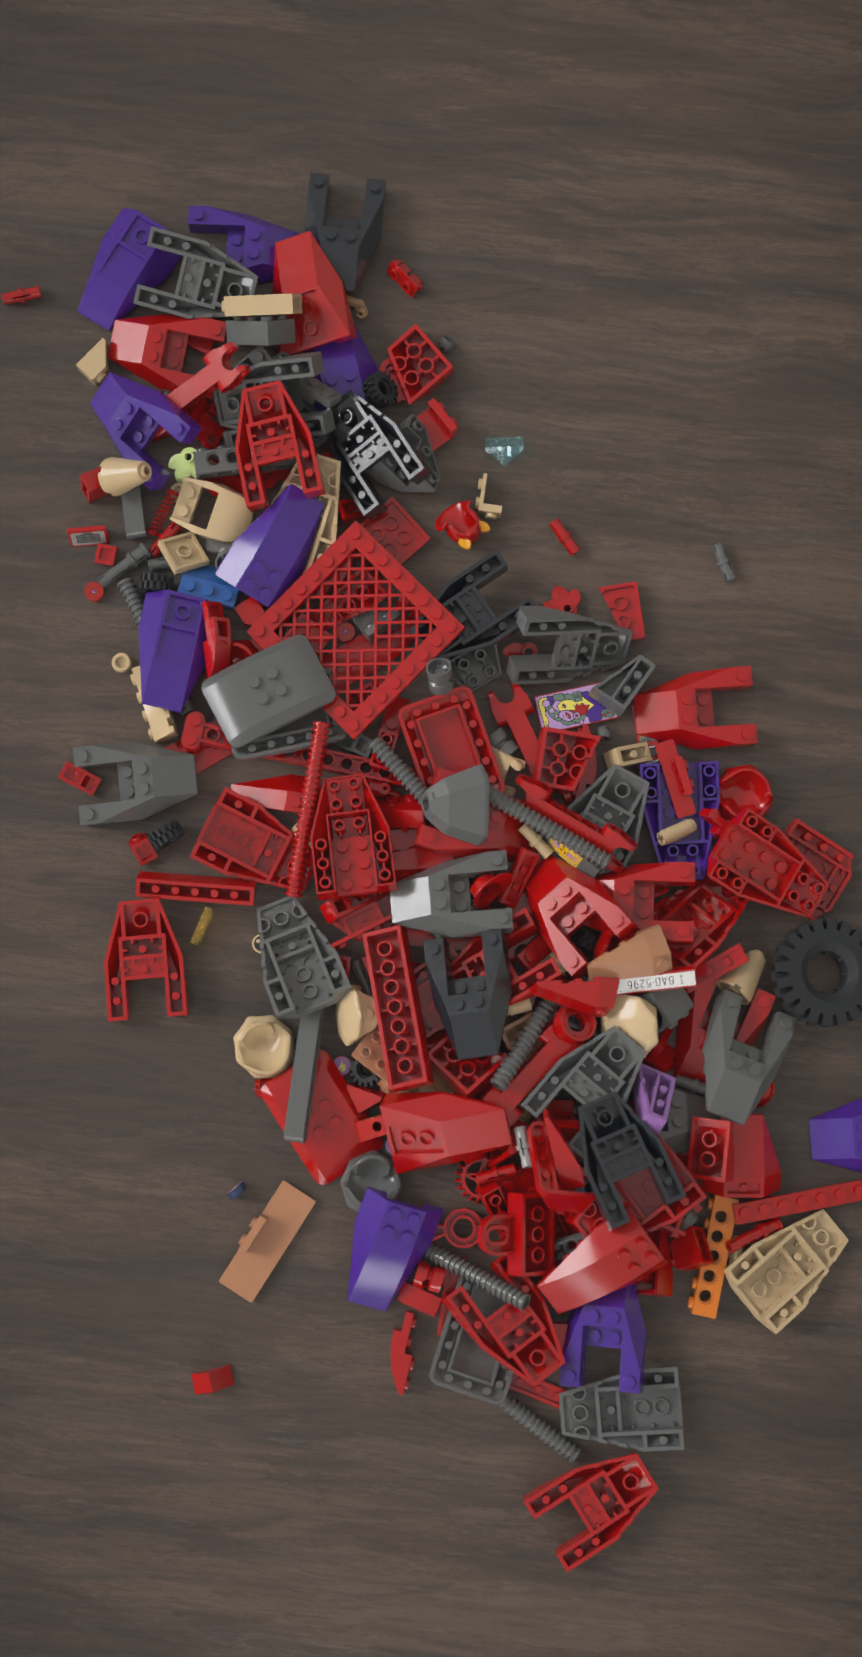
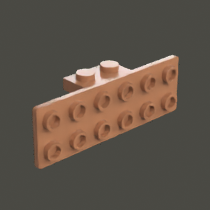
M377 1026L373 1031L364 1036L352 1053L353 1058L381 1078L377 1084L386 1094L447 1092L458 1095L433 1070L434 1084L401 1092L389 1090Z
M282 1181L259 1218L255 1216L251 1221L249 1227L252 1229L248 1235L245 1233L242 1235L238 1242L241 1246L219 1282L252 1303L316 1201L288 1182Z

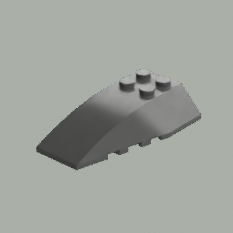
M287 896L256 909L263 983L277 1018H301L336 1004L352 989L338 953L295 897Z
M678 1366L645 1368L643 1392L639 1394L619 1392L620 1374L559 1393L562 1435L599 1441L605 1444H614L619 1447H628L644 1452L685 1450Z

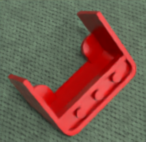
M540 1121L532 1122L527 1128V1138L535 1186L547 1207L552 1210L583 1213L595 1199L594 1194L558 1189L546 1124ZM556 1123L568 1143L580 1130L579 1125Z

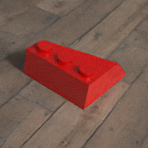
M417 324L413 325L387 348L409 405L428 396L455 372L450 362Z
M544 726L540 729L533 779L540 780L552 788L553 791L573 792L602 736Z

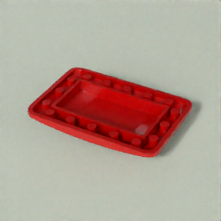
M460 686L452 689L448 694L435 695L406 705L399 710L398 719L420 782L424 783V787L430 788L435 770L439 767L458 773L483 764L489 777V785L491 784L494 789H498L497 791L505 793V784L470 688Z
M319 1050L307 1140L305 1143L290 1142L314 1180L320 1185L329 1184L343 1175L351 1159L373 1150L379 1152L383 1147L381 1136L363 1142L359 1141L354 1123L367 1119L369 1116L365 1111L358 1113L347 1091L348 1083L330 1055L324 1050ZM293 1066L266 1082L261 1088V1096L283 1132Z

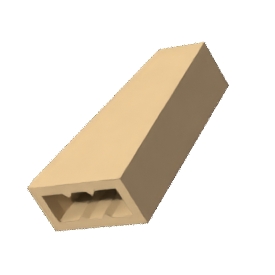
M302 294L224 296L222 311L225 313V316L302 314Z

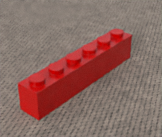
M140 871L136 878V897L253 906L256 900L257 882L241 878Z

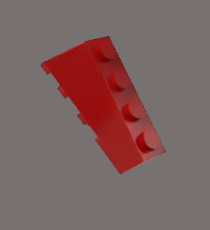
M416 845L410 846L405 851L393 850L396 881L445 861L452 860L454 857L422 847L417 848Z

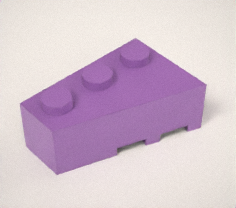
M641 1063L632 1086L636 1115L657 1136L667 1122L676 1078Z

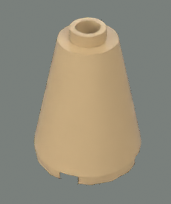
M110 457L101 462L99 466L101 467V472L98 473V479L104 492L110 493L115 497L123 495L151 478L152 470L145 461Z
M757 949L749 950L746 953L750 961L722 975L716 984L721 992L728 990L743 996L742 1005H748L752 1001L766 963L764 953Z

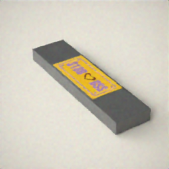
M546 834L542 835V839L568 864L594 879L601 871V866H595L594 862L590 863V860H585L584 856L580 857L578 853H573L572 849L569 851L568 847H563V844H557L558 841H552V838H547Z

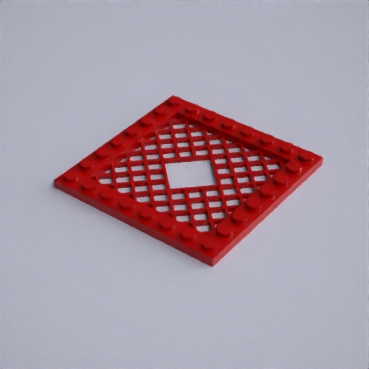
M355 520L246 632L263 649H266L291 638L283 637V627H293V636H295L296 627L306 626V638L308 641L320 640V650H314V652L320 653L322 667H333V677L328 678L333 680L336 696L333 702L322 708L356 740L426 669L427 663L437 658L458 637L465 627ZM356 550H358L361 554H353V553H354ZM351 557H361V567H351ZM365 558L374 567H365ZM348 559V568H339ZM375 570V580L365 581V571ZM338 571H348V581H338ZM351 571H361V581H351ZM378 571L388 580H378ZM334 573V581L325 582ZM361 584V594L351 595V585ZM365 584H375V594H364ZM378 584H388V594H378ZM392 584L401 593L392 594ZM324 585H334V595H324ZM337 585H348L347 595H337ZM320 587V595L311 596ZM388 597V607L378 608V598ZM392 597H402V607H392ZM405 597L415 607H405ZM347 598V608L337 609V599ZM351 598H361V608H351ZM364 598H375V608H364ZM310 599H320V609H310ZM324 599H334V609H324ZM307 600V609H298ZM405 610H416V620L405 621ZM374 611V649H337V612ZM378 611H388V621H378ZM392 611H402V621H391ZM419 611L428 620H419ZM324 612H334V622L323 623ZM297 613H307L306 623H296ZM310 613H320V623H310ZM293 615V623H285ZM391 624H402V634L391 635ZM405 624H415V634H405ZM419 624H429V634H419ZM378 625H388V635H378ZM310 626H320V636H310ZM323 626H333V636H323ZM421 637H427V638L419 645V638H421ZM378 638H388V648L378 649ZM391 638H402V648H391ZM405 638H415V648H405ZM333 639V650H323V640ZM407 651H413V652L405 659V652H407ZM360 652V663H350V653ZM364 652H374V662L364 663ZM378 652H388V662H377ZM391 652H402L401 662H391ZM323 653H333V663H323ZM337 653H347V663H337ZM393 665H399V666L391 673V666H393ZM347 666V677H336V668ZM350 666H360V676L350 677ZM364 666H374V676H364ZM377 666H388V676H377ZM378 679H385V680L377 687V680H378ZM336 680H346V690L336 691ZM350 680H360V690H350ZM364 680H374V690H364ZM363 693H372L363 702ZM337 694H346V703ZM350 694H360V704H350ZM350 707L358 708L355 711H353Z

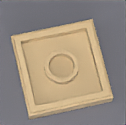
M193 532L158 541L157 545L174 575L209 565L210 560Z

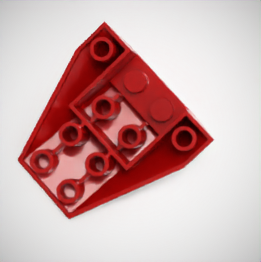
M751 1114L743 1126L732 1122L735 1157L733 1181L724 1183L701 1179L702 1190L723 1198H764L781 1190V1169L763 1114ZM721 1117V1119H720V1120H724V1121H730V1120H727V1119L722 1118V1117Z

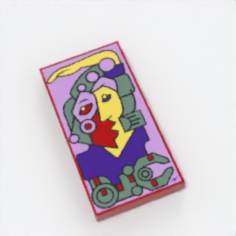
M601 682L534 697L541 729L545 726L568 730L582 727L583 724L591 725L618 719V715L588 695L591 689Z

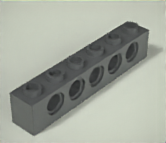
M218 446L213 450L200 448L193 452L196 479L240 475L238 463L228 461L229 457H236L235 447ZM215 458L219 461V463L217 465H211L209 463V460ZM293 458L262 466V471L292 469L297 460Z

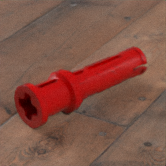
M778 1217L770 1218V1220L765 1222H759L752 1230L726 1241L725 1246L729 1253L732 1254L759 1239L767 1238L769 1235L782 1230V1222Z

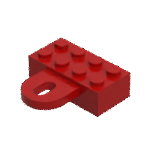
M538 1191L508 1192V1213L492 1214L483 1219L478 1228V1244L482 1251L488 1255L507 1256L508 1275L520 1277L547 1275L554 1268V1210L547 1207ZM500 1229L502 1232L501 1239L490 1241V1231Z

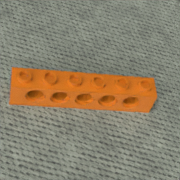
M713 1194L712 1198L709 1197L707 1209L710 1211L709 1216L704 1219L703 1229H706L705 1236L710 1251L715 1250L717 1258L714 1260L715 1263L697 1268V1277H693L691 1288L694 1289L693 1297H689L688 1308H690V1312L694 1315L716 1319L725 1274L724 1270L726 1269L729 1254L725 1242L732 1238L735 1223L732 1204L739 1202L736 1198H723ZM718 1211H724L725 1218L722 1221L715 1219ZM716 1230L720 1231L721 1238L713 1241L711 1238L712 1233ZM707 1270L713 1271V1277L710 1280H704L703 1277ZM703 1290L709 1291V1297L706 1300L700 1299V1293Z

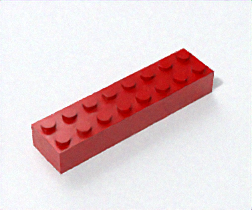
M397 925L364 933L362 936L389 1090L401 1092L432 1085L434 1080L407 929Z

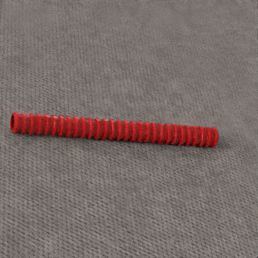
M322 721L313 722L315 727L312 728L314 733L311 734L313 739L310 740L312 745L309 746L311 751L308 752L310 757L307 758L309 763L306 764L308 769L305 770L307 775L304 776L306 781L303 782L305 787L302 789L304 793L301 795L303 799L300 801L302 805L299 807L301 811L298 813L300 817L297 819L299 823L296 825L298 829L295 831L297 835L294 837L296 842L293 843L295 848L292 849L294 854L291 855L293 860L290 861L292 866L289 867L291 872L288 873L290 878L287 879L289 884L286 885L288 890L285 891L287 896L300 898L303 895L301 891L304 889L302 885L305 883L303 879L306 877L304 873L307 871L305 867L308 865L306 861L309 859L307 855H309L308 849L311 847L309 845L311 843L310 836L312 824L314 823L313 818H315L314 812L317 810L315 806L318 804L316 800L319 798L317 794L320 792L318 788L321 786L319 782L322 780L320 776L323 774L321 770L324 768L322 767V764L325 762L323 758L326 756L324 752L327 750L325 745L328 744L326 739L329 738L327 733L330 732L328 727L331 726V724Z

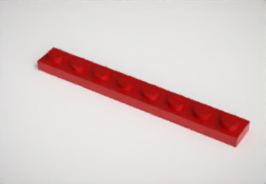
M862 1179L732 1204L735 1224L739 1225L862 1201Z

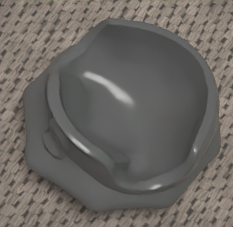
M373 1150L357 1156L348 1162L340 1180V1185L347 1206L358 1212L367 1186L385 1191L389 1199L397 1201L403 1188V1181L400 1174H396L393 1159Z

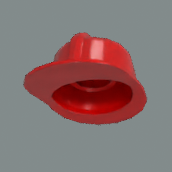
M501 873L497 876L486 874L475 880L470 887V892L474 896L475 907L481 909L488 906L510 886L513 879L510 873Z

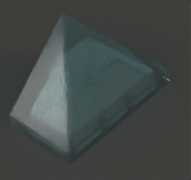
M523 437L485 438V451L504 467L524 450Z

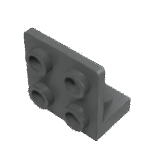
M384 599L378 604V608L388 607L387 601ZM366 611L351 618L371 646L374 645V611ZM378 611V621H388V611ZM392 611L391 621H402L398 611ZM391 624V632L402 626V624ZM378 625V635H388V625Z

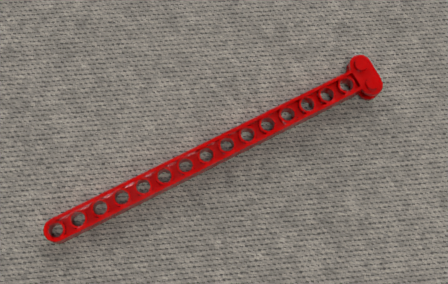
M193 711L187 715L181 737L183 748L186 751L195 752L200 749L201 745L232 751L231 745L227 743V739L220 726L206 723L204 715L198 711ZM210 732L218 734L215 740H210L207 736ZM311 749L294 751L295 753L291 757L279 754L263 758L306 767L309 761H306L303 755L310 752ZM328 749L324 752L325 757H331L333 762L330 765L322 764L324 768L321 771L343 776L363 774L366 781L371 779L388 783L390 786L406 788L405 785H401V781L397 780V776H393V772H390L388 777H382L379 774V771L382 769L369 766V758ZM343 761H349L351 762L352 767L350 769H344L341 766V763ZM362 765H368L371 768V771L369 773H363L360 770V767ZM411 768V772L415 773V777L417 778L418 774L416 772V769Z

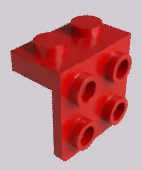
M434 398L428 402V408L416 417L426 427L433 452L457 435L458 423L454 417H449L445 412L446 408L442 402H437Z

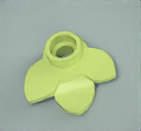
M187 447L182 450L181 454H175L169 460L168 467L175 469V478L178 483H183L184 477L196 479L193 452L197 451L195 448ZM189 453L192 456L191 460H187V454Z

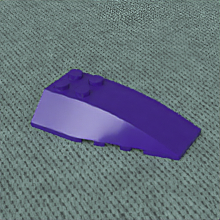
M355 324L357 338L343 343L332 342L304 352H321L324 372L314 376V378L333 388L342 396L349 390H352L365 401L369 400L368 397H364L366 392H363L364 386L362 384L365 382V378L378 372ZM319 402L314 404L317 411L327 409L326 406Z
M292 483L273 501L274 503L268 509H265L234 540L214 573L269 608L302 575L324 507V503L314 497L307 498L303 494V490Z
M367 1186L354 1222L347 1300L386 1311L430 1247L443 1213V1208L424 1203L423 1208L389 1199L387 1192Z

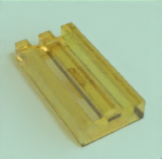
M205 906L190 943L197 946L200 945L213 916V909Z

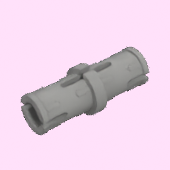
M519 1126L513 1129L517 1141L516 1150L519 1151L522 1168H531L532 1162L526 1126Z

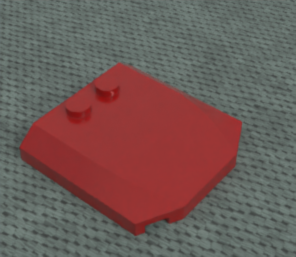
M795 818L788 825L784 834L830 884L811 919L807 918L812 921L832 910L852 876L851 861L853 854L798 818Z

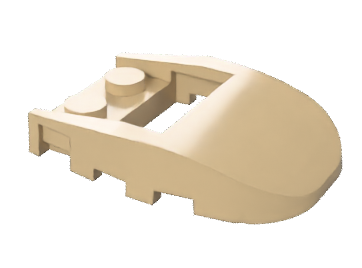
M190 477L183 478L184 481L170 520L203 538L223 543H233L251 524L254 511L251 512L246 507L244 495L223 484ZM203 488L219 493L207 529L191 524Z

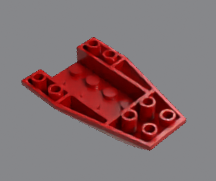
M748 807L727 824L708 857L707 877L732 893L810 919L830 885L777 826Z

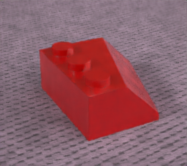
M448 1035L429 1051L431 1069L459 1096L471 1099L475 1098L491 1083V1079L495 1078L494 1074L498 1073L497 1069L501 1068L500 1064L504 1063V1058L507 1057L506 1053L499 1052V1055L459 1060Z

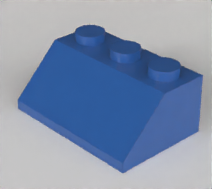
M207 565L183 572L178 592L205 598L208 601L222 602L223 609L236 612L234 607L238 605L241 591L215 575L214 573L217 570L215 566Z

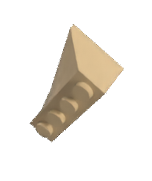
M140 666L131 668L133 674L130 677L133 685L138 687L139 692L136 693L139 704H141ZM143 704L145 710L142 711L145 722H149L151 729H148L151 740H155L157 744L179 737L170 710Z

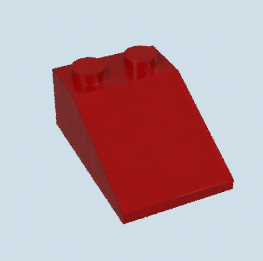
M692 1116L687 1169L694 1178L724 1183L733 1181L735 1157L732 1122Z

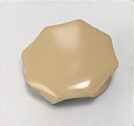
M351 985L352 989L336 1003L335 1015L338 1034L346 1046L361 1041L365 1034L373 1031L377 1026L374 1000L371 996L362 993V988L359 985Z
M626 994L617 995L614 1008L606 1016L600 1017L601 1033L615 1025L646 1051L644 1058L658 1044L657 1009L641 997Z
M274 1015L248 1016L233 1037L236 1061L254 1078H274L287 1070L295 1058L293 1032Z

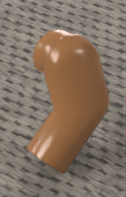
M347 295L349 306L354 307L357 317L365 318L368 315L365 302Z

